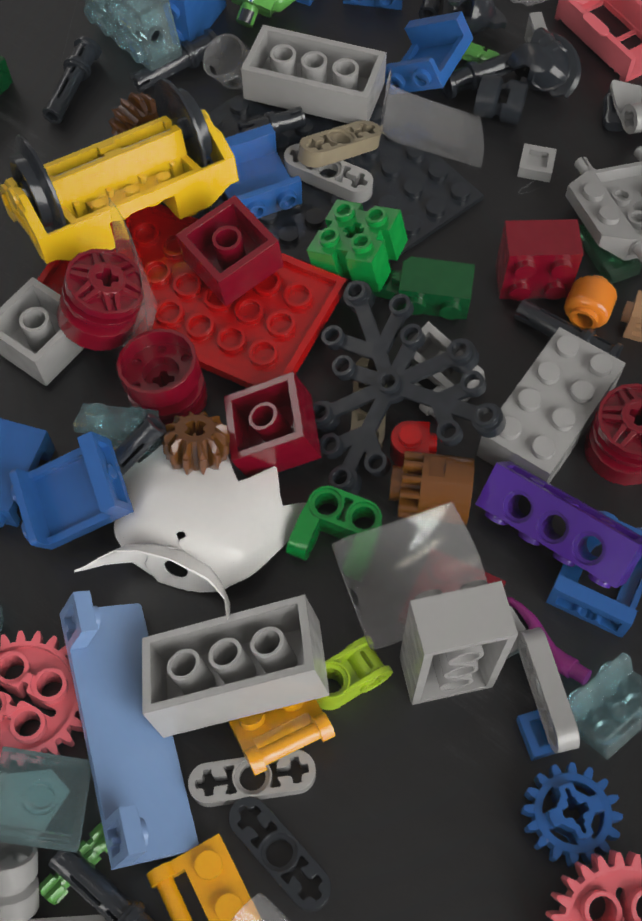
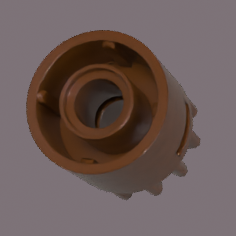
M405 451L403 466L393 465L389 500L399 501L397 517L466 526L473 490L474 458Z

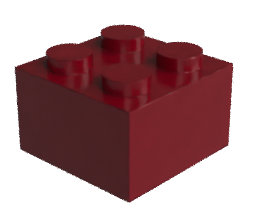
M235 195L176 234L184 261L225 306L284 266L277 238Z
M578 219L505 221L495 265L499 299L520 301L524 299L547 298L557 300L567 298L583 257Z
M294 372L224 396L227 429L230 433L231 461L247 478L273 466L277 467L278 472L322 458L312 397Z

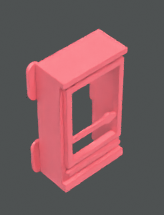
M558 0L555 19L557 21L561 19L610 68L612 67L620 75V81L629 82L642 75V44L628 50L621 43V41L633 35L642 40V0ZM603 5L631 31L616 38L609 32V28L590 11Z

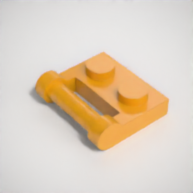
M316 699L228 721L254 776L266 771V765L319 739L325 742L335 737L332 724Z
M219 833L173 860L155 867L146 874L151 888L157 887L172 921H193L174 881L175 877L184 872L187 873L209 921L262 920Z

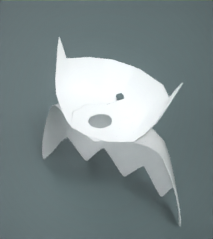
M161 445L140 463L136 462L123 475L134 512L114 521L115 537L121 547L97 558L86 566L74 570V573L103 565L132 562L154 576L157 582L186 591L199 593L218 592L224 599L228 620L230 601L225 589L256 573L288 542L306 503L283 506L280 496L278 471L275 466L238 481L229 457H227V460L220 463L218 470L207 468L204 475L200 471H192L187 475L183 468L173 469L170 460H166V455L163 453V445ZM183 531L186 537L179 541L176 534ZM172 561L187 569V576L178 577L169 573L165 568V562Z

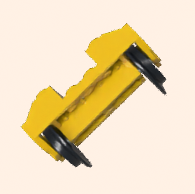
M165 78L160 79L155 83L154 91L158 119L46 164H42L37 153L25 137L19 134L14 138L16 153L8 158L12 177L6 179L4 184L0 185V195L7 214L13 222L18 221L28 233L37 252L46 264L55 260L71 261L79 253L90 249L111 250L116 248L110 223L126 219L132 213L146 207L156 206L161 202L179 219L194 216L199 211L212 206L229 185L239 181L235 156L222 132L213 125L206 110H200L195 99L188 91L182 88L177 89L171 81ZM211 157L214 163L207 166V159ZM50 226L53 231L46 233L44 228Z

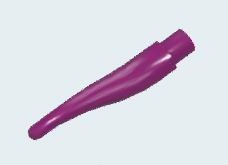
M507 597L509 605L519 612L529 629L542 628L547 637L558 672L567 679L572 678L578 683L585 685L590 679L592 671L581 665L578 659L558 648L548 636L541 622L528 608L514 598Z

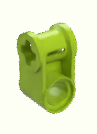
M370 636L354 641L343 651L325 661L327 679L336 680L341 685V689L335 693H330V696L316 699L320 708L324 710L338 709L360 694L376 688L392 675L393 670L389 665L384 666L372 648L373 640Z

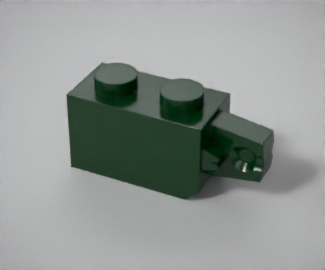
M411 256L403 261L402 270H391L380 292H373L376 297L391 300L397 294L407 295L414 306L412 315L425 314L440 316L450 320H467L475 264ZM406 303L400 304L397 307V311L404 309Z

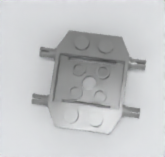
M639 146L634 151V156L639 162L598 170L592 167L587 157L583 156V159L582 157L578 158L574 166L581 176L568 185L566 198L599 247L624 261L638 258L642 263V146Z

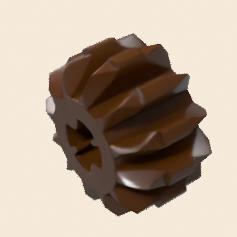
M131 92L127 100L120 98V106L112 109L115 116L108 122L112 128L111 133L115 136L158 119L155 100L143 92L139 95Z
M189 410L186 417L174 416L173 423L165 425L167 432L164 434V442H162L163 453L166 455V460H170L173 469L183 468L187 475L192 471H200L204 475L207 468L218 470L220 463L227 460L230 433L227 431V425L221 423L220 416L208 417L206 411H203L200 415H194Z

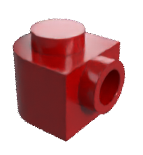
M404 421L394 427L391 433L390 457L396 465L403 466L405 451L436 454L437 433H430V422Z

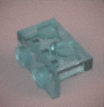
M83 403L73 423L74 432L82 433V435L92 431L111 439L113 449L115 450L145 419L147 414H153L159 418V410L143 409L141 407L107 406L101 403ZM161 437L144 455L152 454L161 446Z
M624 652L613 661L606 662L592 680L584 687L575 689L568 697L578 727L579 737L607 760L642 729V677L633 671L631 657Z

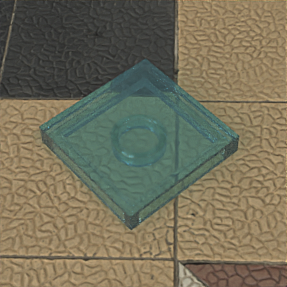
M3 746L0 757V842L77 853L81 841L91 778L89 760Z

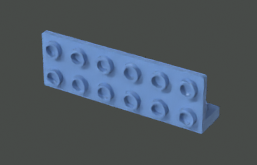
M90 590L73 592L59 615L111 870L183 854L199 845L174 738L173 736L163 738L142 714V638L149 636L142 606L139 603L97 607L96 605L93 606Z

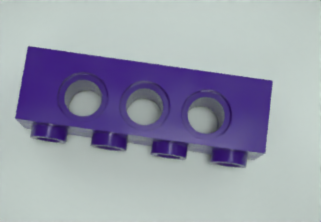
M511 461L496 462L475 505L486 510L485 516L491 521L500 525H511L519 530L518 536L521 539L536 546L540 544L554 551L552 556L556 560L571 567H574L576 564L589 572L588 578L604 588H610L611 586L618 588L625 584L642 556L641 535ZM522 495L527 497L531 504V510L528 515H524L518 506ZM555 515L560 516L566 524V531L563 536L558 535L552 527V520ZM590 536L596 537L602 544L600 557L592 555L587 548V540Z

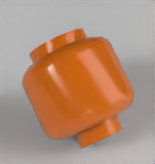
M588 275L578 278L573 283L564 305L565 313L570 322L583 330L585 328L594 329L602 327L608 322L617 300L616 289L606 278L599 275Z

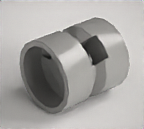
M0 834V921H28L39 909L38 877H36L38 874L37 843L31 837L24 834Z

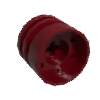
M90 249L79 253L69 262L57 308L59 327L68 339L78 346L94 351L117 348L131 337L146 291L144 274L137 264L125 255L109 249Z
M154 329L142 332L132 338L120 351L117 361L118 375L125 392L128 394V400L132 405V409L141 422L147 414H153L164 425L173 423L174 416L186 417L189 410L194 415H199L205 408L208 397L206 383L194 344L186 335L173 329Z
M639 383L624 384L607 393L599 404L594 420L586 434L584 444L586 459L593 470L607 481L624 486L642 484V384Z

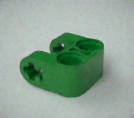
M321 486L312 492L300 513L290 535L286 553L306 561L321 531L352 543L343 566L342 575L362 582L371 564L381 535V510L377 504L333 486ZM323 504H333L337 507V510L329 515H324L317 511ZM362 517L369 518L374 522L373 526L368 529H360L353 523Z

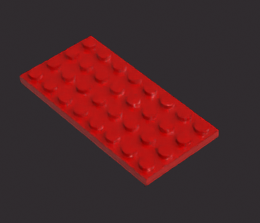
M158 204L132 213L126 219L110 223L116 243V248L111 250L121 253L135 262L144 274L146 282L145 295L131 337L134 338L142 332L154 329H173L186 335L194 344L200 368L246 388L291 372L295 374L298 372L347 286L346 278L281 253L284 265L282 268L225 306L184 261L176 238V234L198 219L193 217L179 219L168 207ZM55 260L48 263L37 280L61 295L65 273L70 261Z

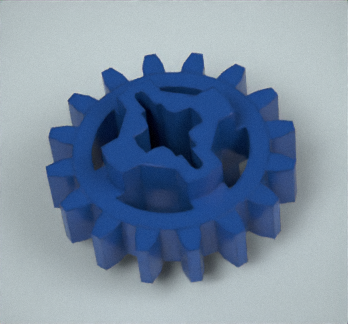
M573 762L566 766L564 773L561 772L557 764H554L548 769L550 779L542 773H539L533 779L539 790L528 787L524 793V796L532 801V804L524 805L521 808L522 815L532 818V822L524 828L525 833H537L539 839L536 841L534 848L539 850L545 845L551 849L549 860L552 862L556 861L563 854L566 857L568 867L575 866L574 863L578 861L579 855H581L586 865L592 864L591 854L595 853L594 850L602 856H605L611 850L605 839L615 841L620 837L621 833L613 828L612 824L621 821L623 814L612 811L611 805L617 802L619 797L618 795L607 796L603 790L609 782L606 778L598 783L592 780L593 768L588 767L581 775L577 774V768ZM574 786H577V787L583 789V790L586 791L590 796H587V795H585V794H583V793L577 791ZM551 790L552 807L546 813H543L544 798L547 792ZM566 808L570 811L577 810L580 817L576 821L574 818H565L562 811ZM600 814L599 829L595 837L592 838L591 835L594 833L591 823L593 818ZM555 831L567 837L569 844L559 840L551 832Z

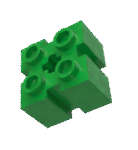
M337 199L325 218L328 228L318 230L306 250L311 265L341 277L352 279V281H364L369 284L373 291L380 292L391 273L388 260L397 261L408 241L401 210L374 206L368 211H364L362 203Z

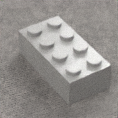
M262 25L241 68L243 96L247 100L289 110L300 106L302 112L344 123L360 120L369 121L385 83L387 52Z
M559 327L500 408L506 418L505 429L500 435L493 438L481 436L476 456L495 466L496 462L511 461L550 483L593 421L600 402L609 391L616 387L626 363Z
M475 580L462 585L460 590L442 593V590L433 589L418 594L414 600H410L399 658L412 705L494 686L518 636L502 581L487 584L486 580Z
M305 594L230 614L228 620L227 616H222L142 638V714L163 738L330 696L320 621Z

